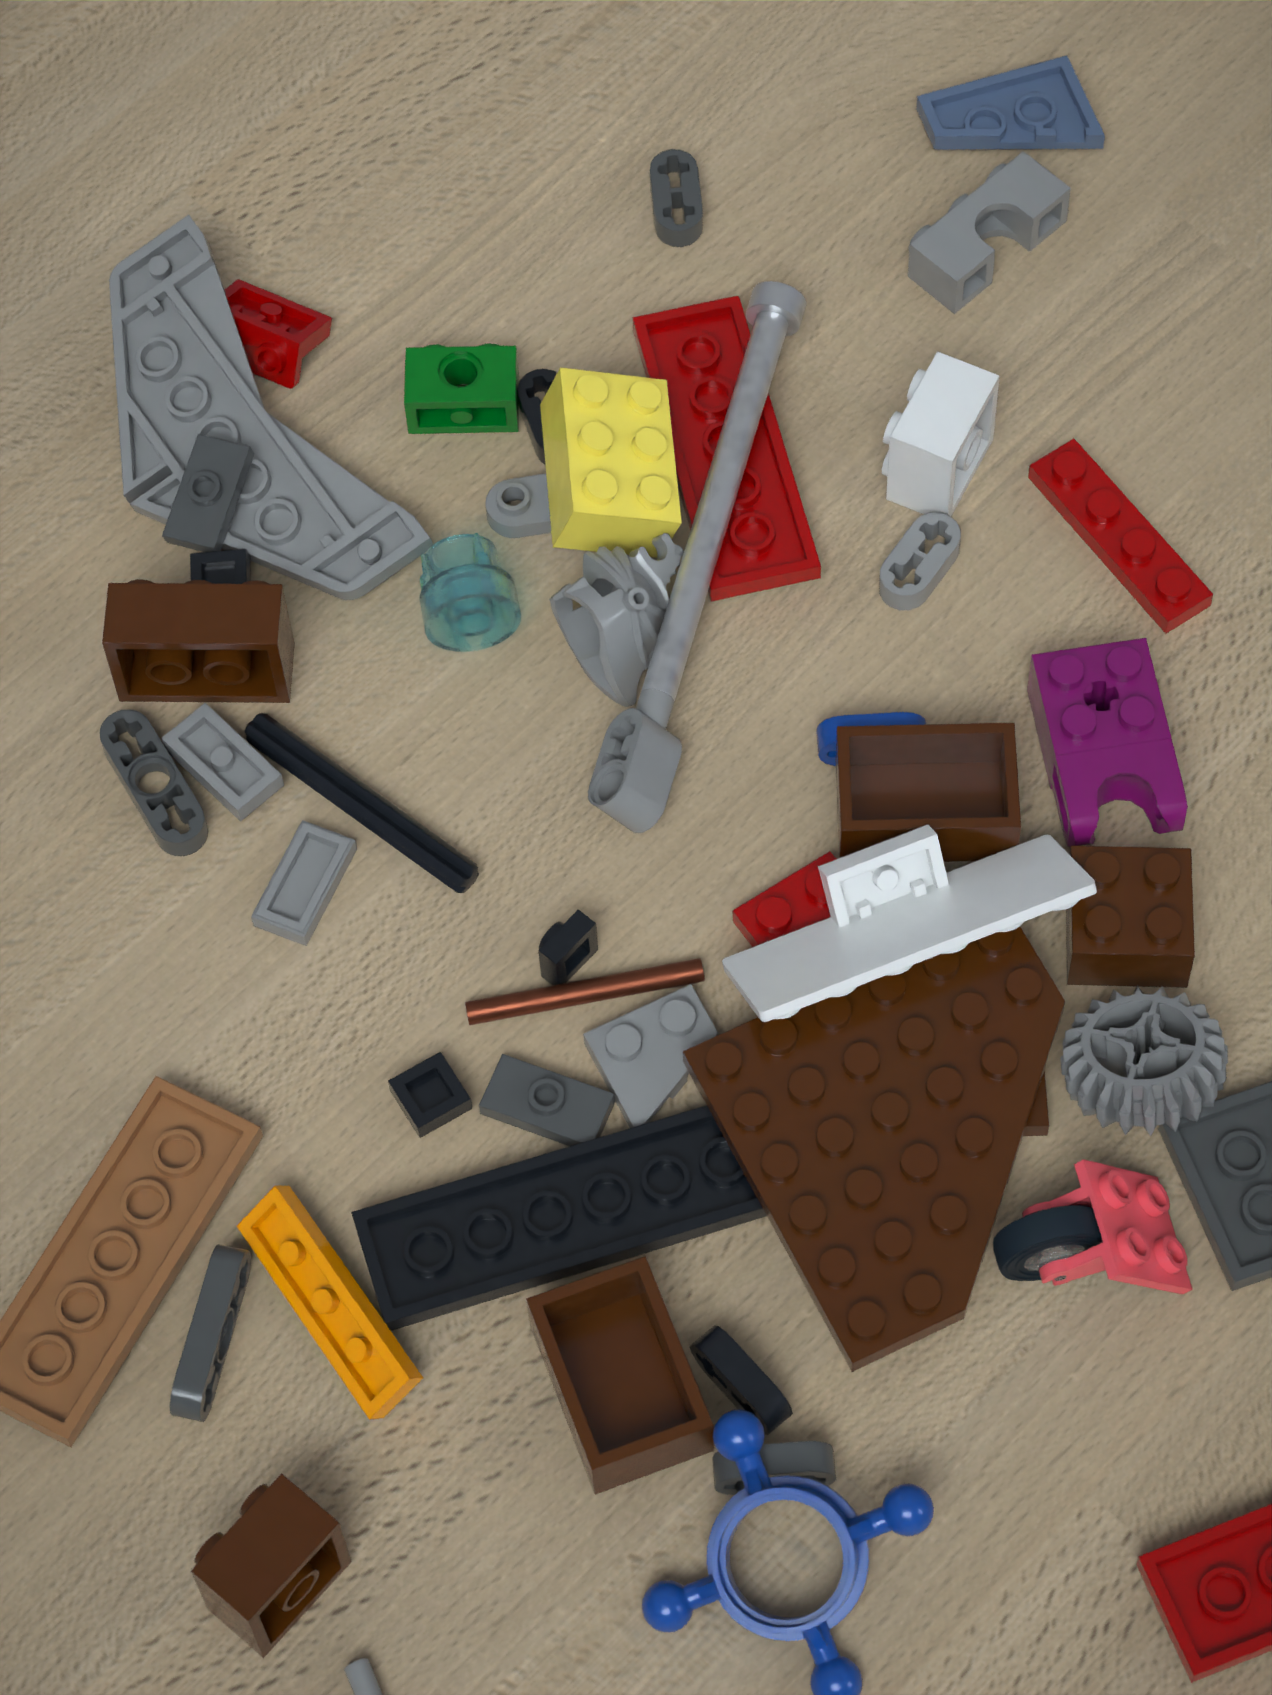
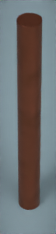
M701 958L467 1001L465 1006L469 1025H475L704 982L705 978Z

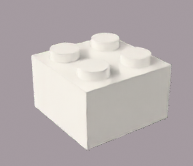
M938 351L927 371L919 369L916 372L907 394L908 405L903 413L898 411L893 413L883 437V443L889 445L881 471L883 475L887 476V500L922 514L940 512L950 517L952 516L993 441L999 375Z

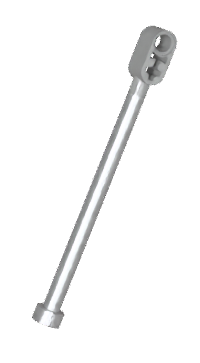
M767 281L761 282L753 288L746 311V319L753 326L640 697L636 709L630 708L621 712L609 725L589 785L588 799L590 803L634 833H643L653 827L662 816L680 760L682 744L676 736L666 730L783 341L785 336L793 335L799 330L806 307L804 296L797 289L784 283Z

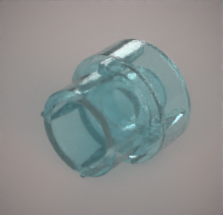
M478 533L454 535L438 541L428 549L426 554H421L423 574L419 579L421 587L419 602L425 634L431 643L449 651H478L503 642L517 630L521 622V611L515 582L512 576L502 569L496 547L492 541L478 535Z

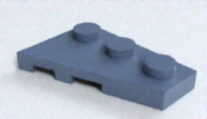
M1067 55L917 96L916 110L934 150L1103 149L1105 134Z

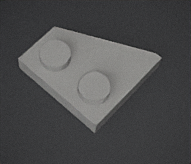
M690 984L584 1033L583 1037L584 1045L609 1091L615 1094V1102L629 1128L649 1123L669 1097L673 1099L686 1084L689 1072L683 1062V1051L717 1036L718 1031Z

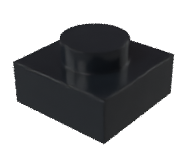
M246 549L190 553L191 580H204L212 584H243L244 582L251 581V556Z
M579 909L565 923L557 922L551 926L540 941L538 953L541 977L551 985L567 983L598 951L596 923Z
M441 1052L388 1080L390 1092L419 1138L472 1109L471 1098Z

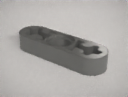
M126 709L112 713L104 720L100 728V740L105 756L158 845L163 851L174 856H187L197 852L205 844L208 837L205 815L147 717L138 711ZM128 732L131 737H136L141 756L133 760L132 753L126 743L119 741L118 736L122 733ZM150 772H163L170 778L166 788L158 793H145L138 788L140 779ZM173 805L181 821L184 824H189L190 830L184 834H180L177 829H172L166 809Z
M218 1244L212 1252L173 1382L170 1398V1413L172 1416L204 1422L209 1415L249 1279L251 1253L249 1250Z

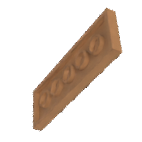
M155 1076L0 1320L1 1412L69 1447L73 1446L263 1138L260 1126Z

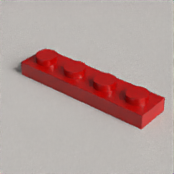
M1075 439L1070 440L1029 465L1028 478L1165 634L1211 606L1213 593Z

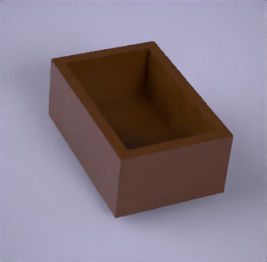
M1015 723L837 726L835 762L839 858L925 825H929L937 833L944 862L978 861L1019 845L1021 816Z
M646 1256L526 1298L531 1330L595 1495L714 1451V1425Z

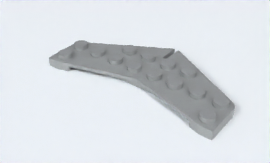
M189 215L115 266L109 278L123 494L135 512L166 525L197 435L201 434L250 446L254 452L253 460L222 545V549L226 551L246 549L251 556V561L339 599L354 600L370 592L434 546L429 535L412 514L394 501L389 502L266 412L211 249L204 234Z

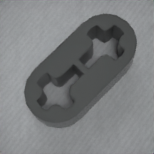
M676 149L662 151L654 157L650 164V189L655 231L657 237L669 246H688L699 239L703 230V207L698 166L695 159L685 151ZM668 173H678L680 187L670 188ZM682 208L684 224L674 223L672 209Z
M799 1441L763 1444L759 1451L769 1477L783 1475L802 1476L819 1481L827 1486L836 1480L833 1447L826 1442ZM716 1452L712 1457L714 1488L719 1493L735 1495L745 1488L735 1461L728 1460L719 1452Z

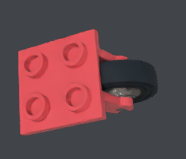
M1083 1159L1074 1164L1080 1188L1051 1201L1037 1203L1026 1208L1022 1212V1218L1005 1226L993 1239V1251L998 1268L1002 1275L1010 1280H1041L1042 1283L1052 1280L1053 1285L1057 1286L1106 1270L1109 1280L1182 1295L1193 1290L1186 1270L1187 1255L1183 1246L1176 1238L1168 1212L1170 1208L1169 1198L1156 1176Z

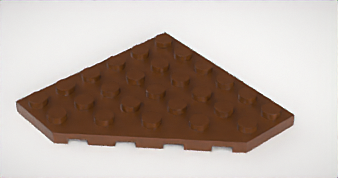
M1021 927L1008 932H996L968 943L964 949L958 952L940 954L914 964L908 971L902 974L886 975L856 987L853 992L845 996L829 997L801 1008L798 1013L791 1017L773 1019L768 1022H762L757 1017L683 1051V1062L852 1372L965 1318L972 1290L987 1250L1003 1194L1019 1151L1024 1129L1040 1086L1047 1058L1065 1005L1064 998Z

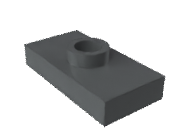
M201 434L197 435L162 534L167 543L202 552L221 551L254 457V452L250 446Z
M502 1054L480 1101L479 1110L481 1115L564 1145L573 1146L601 1136L615 1104V1094Z

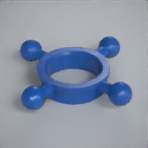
M740 1409L731 1410L723 1414L716 1422L713 1430V1442L717 1451L723 1457L735 1461L745 1488L726 1503L712 1526L707 1545V1569L709 1576L686 1585L673 1580H662L654 1583L643 1596V1616L646 1622L655 1630L671 1633L682 1629L689 1622L693 1610L719 1600L722 1607L737 1623L757 1635L780 1641L806 1640L816 1665L810 1678L813 1695H860L863 1685L861 1672L852 1660L840 1656L830 1629L841 1622L852 1611L862 1595L869 1572L868 1540L890 1531L901 1536H915L922 1533L933 1519L934 1506L932 1499L918 1485L900 1484L893 1487L886 1494L882 1506L857 1515L851 1505L839 1493L819 1481L793 1475L769 1477L759 1453L765 1437L762 1423L751 1412ZM791 1500L806 1504L820 1512L831 1523L839 1537L843 1552V1570L839 1584L831 1598L821 1608L812 1613L798 1617H779L766 1613L755 1607L745 1598L734 1580L730 1565V1549L734 1534L742 1520L752 1510L767 1502Z

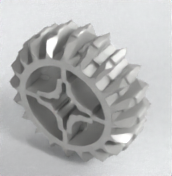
M1137 985L1134 993L1129 996H1122L1113 989L1108 1003L1092 999L1088 1013H1075L1072 1029L1065 1031V1038L1062 1042L1063 1056L1060 1057L1061 1072L1062 1075H1065L1066 1090L1070 1094L1071 1100L1078 1101V1106L1081 1108L1083 1116L1096 1114L1102 1128L1114 1122H1119L1125 1135L1134 1126H1143L1151 1136L1157 1125L1166 1124L1176 1132L1181 1117L1197 1122L1202 1107H1214L1215 1099L1218 1096L1217 1091L1223 1089L1224 1082L1226 1081L1228 1049L1227 1045L1224 1044L1218 1020L1210 1019L1205 1004L1191 1006L1186 992L1174 998H1168L1163 986L1155 994H1144Z

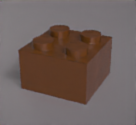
M1071 846L1069 855L1095 880L1097 893L1079 900L1076 905L1066 909L1067 985L1133 987L1138 985L1139 987L1187 988L1195 957L1191 848Z
M282 1473L270 1486L262 1484L247 1497L240 1509L241 1517L225 1534L218 1532L202 1545L194 1559L196 1565L191 1570L207 1609L263 1658L351 1563L340 1523Z

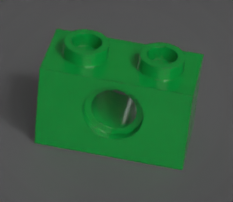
M487 343L480 346L445 347L433 344L425 347L406 348L404 407L408 434L519 432V399L517 389L519 385V369L516 346H500Z

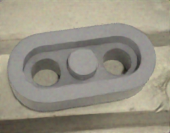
M546 473L504 480L491 488L486 497V513L488 523L496 533L508 538H521L551 533ZM513 500L522 501L520 504L515 506L505 504Z

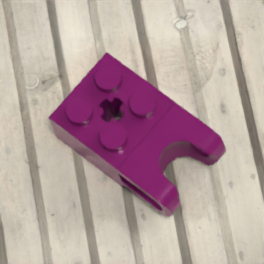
M1140 638L1032 654L1027 692L1050 789H1053L1067 846L1094 844V831L1099 820L1098 809L1102 805L1114 800L1131 801L1141 807L1149 819L1153 831L1158 834L1183 831L1188 808L1187 799L1147 639Z

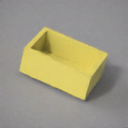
M560 367L540 404L553 547L597 552L599 547L605 546L609 551H612L616 546L624 549L627 555L639 547H644L650 557L657 558L658 553L652 544V539L664 533H667L672 539L682 523L667 380Z

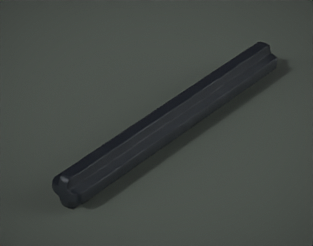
M259 713L248 723L245 729L248 743L456 893H465L475 883L479 875L476 863L266 713Z

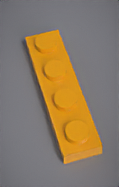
M275 1185L237 1225V1228L368 1419H382L423 1379V1376L291 1187Z

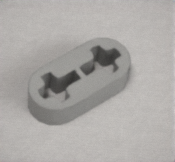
M940 512L927 513L920 516L913 522L885 559L880 568L879 594L888 606L897 610H912L919 607L928 599L954 564L960 551L961 531L953 518ZM938 535L945 538L944 544L937 542L927 554L924 553L925 539L934 540ZM913 568L915 569L914 584L907 582L902 588L895 586V578L897 580H904Z

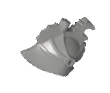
M667 533L652 539V544L658 553L657 560L652 559L644 547L631 551L629 556L619 546H616L612 551H609L605 546L599 547L595 554L587 551L583 557V577L579 578L572 585L570 583L565 585L549 599L556 621L585 674L606 696L625 707L632 706L636 702L638 682L643 671L649 667L669 602L666 584L671 582L670 577L676 574V567L680 566V558L684 553L683 548L674 544ZM572 599L582 606L573 610Z

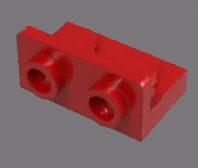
M237 279L224 291L252 373L292 389L299 383L302 358L330 336L332 317Z

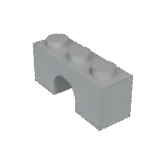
M1021 152L1007 165L1002 163L995 167L988 175L985 183L970 195L964 194L957 198L949 208L948 213L932 226L926 225L917 231L909 244L908 277L952 313H957L992 284L995 250L983 240L994 236L1008 237L1018 242L1030 252L1067 221L1071 188L1027 153Z

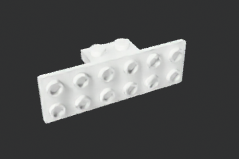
M925 825L818 866L831 917L726 957L722 960V964L727 976L762 1022H768L773 1019H785L798 1013L801 1008L829 997L845 996L853 992L856 987L883 976L902 974L908 971L914 964L940 954L958 952L964 949L968 943L996 932H1008L1017 929L1023 922L1050 911L1069 909L1076 905L1079 900L1096 894L1095 880L1048 834L946 872L937 833L929 825Z

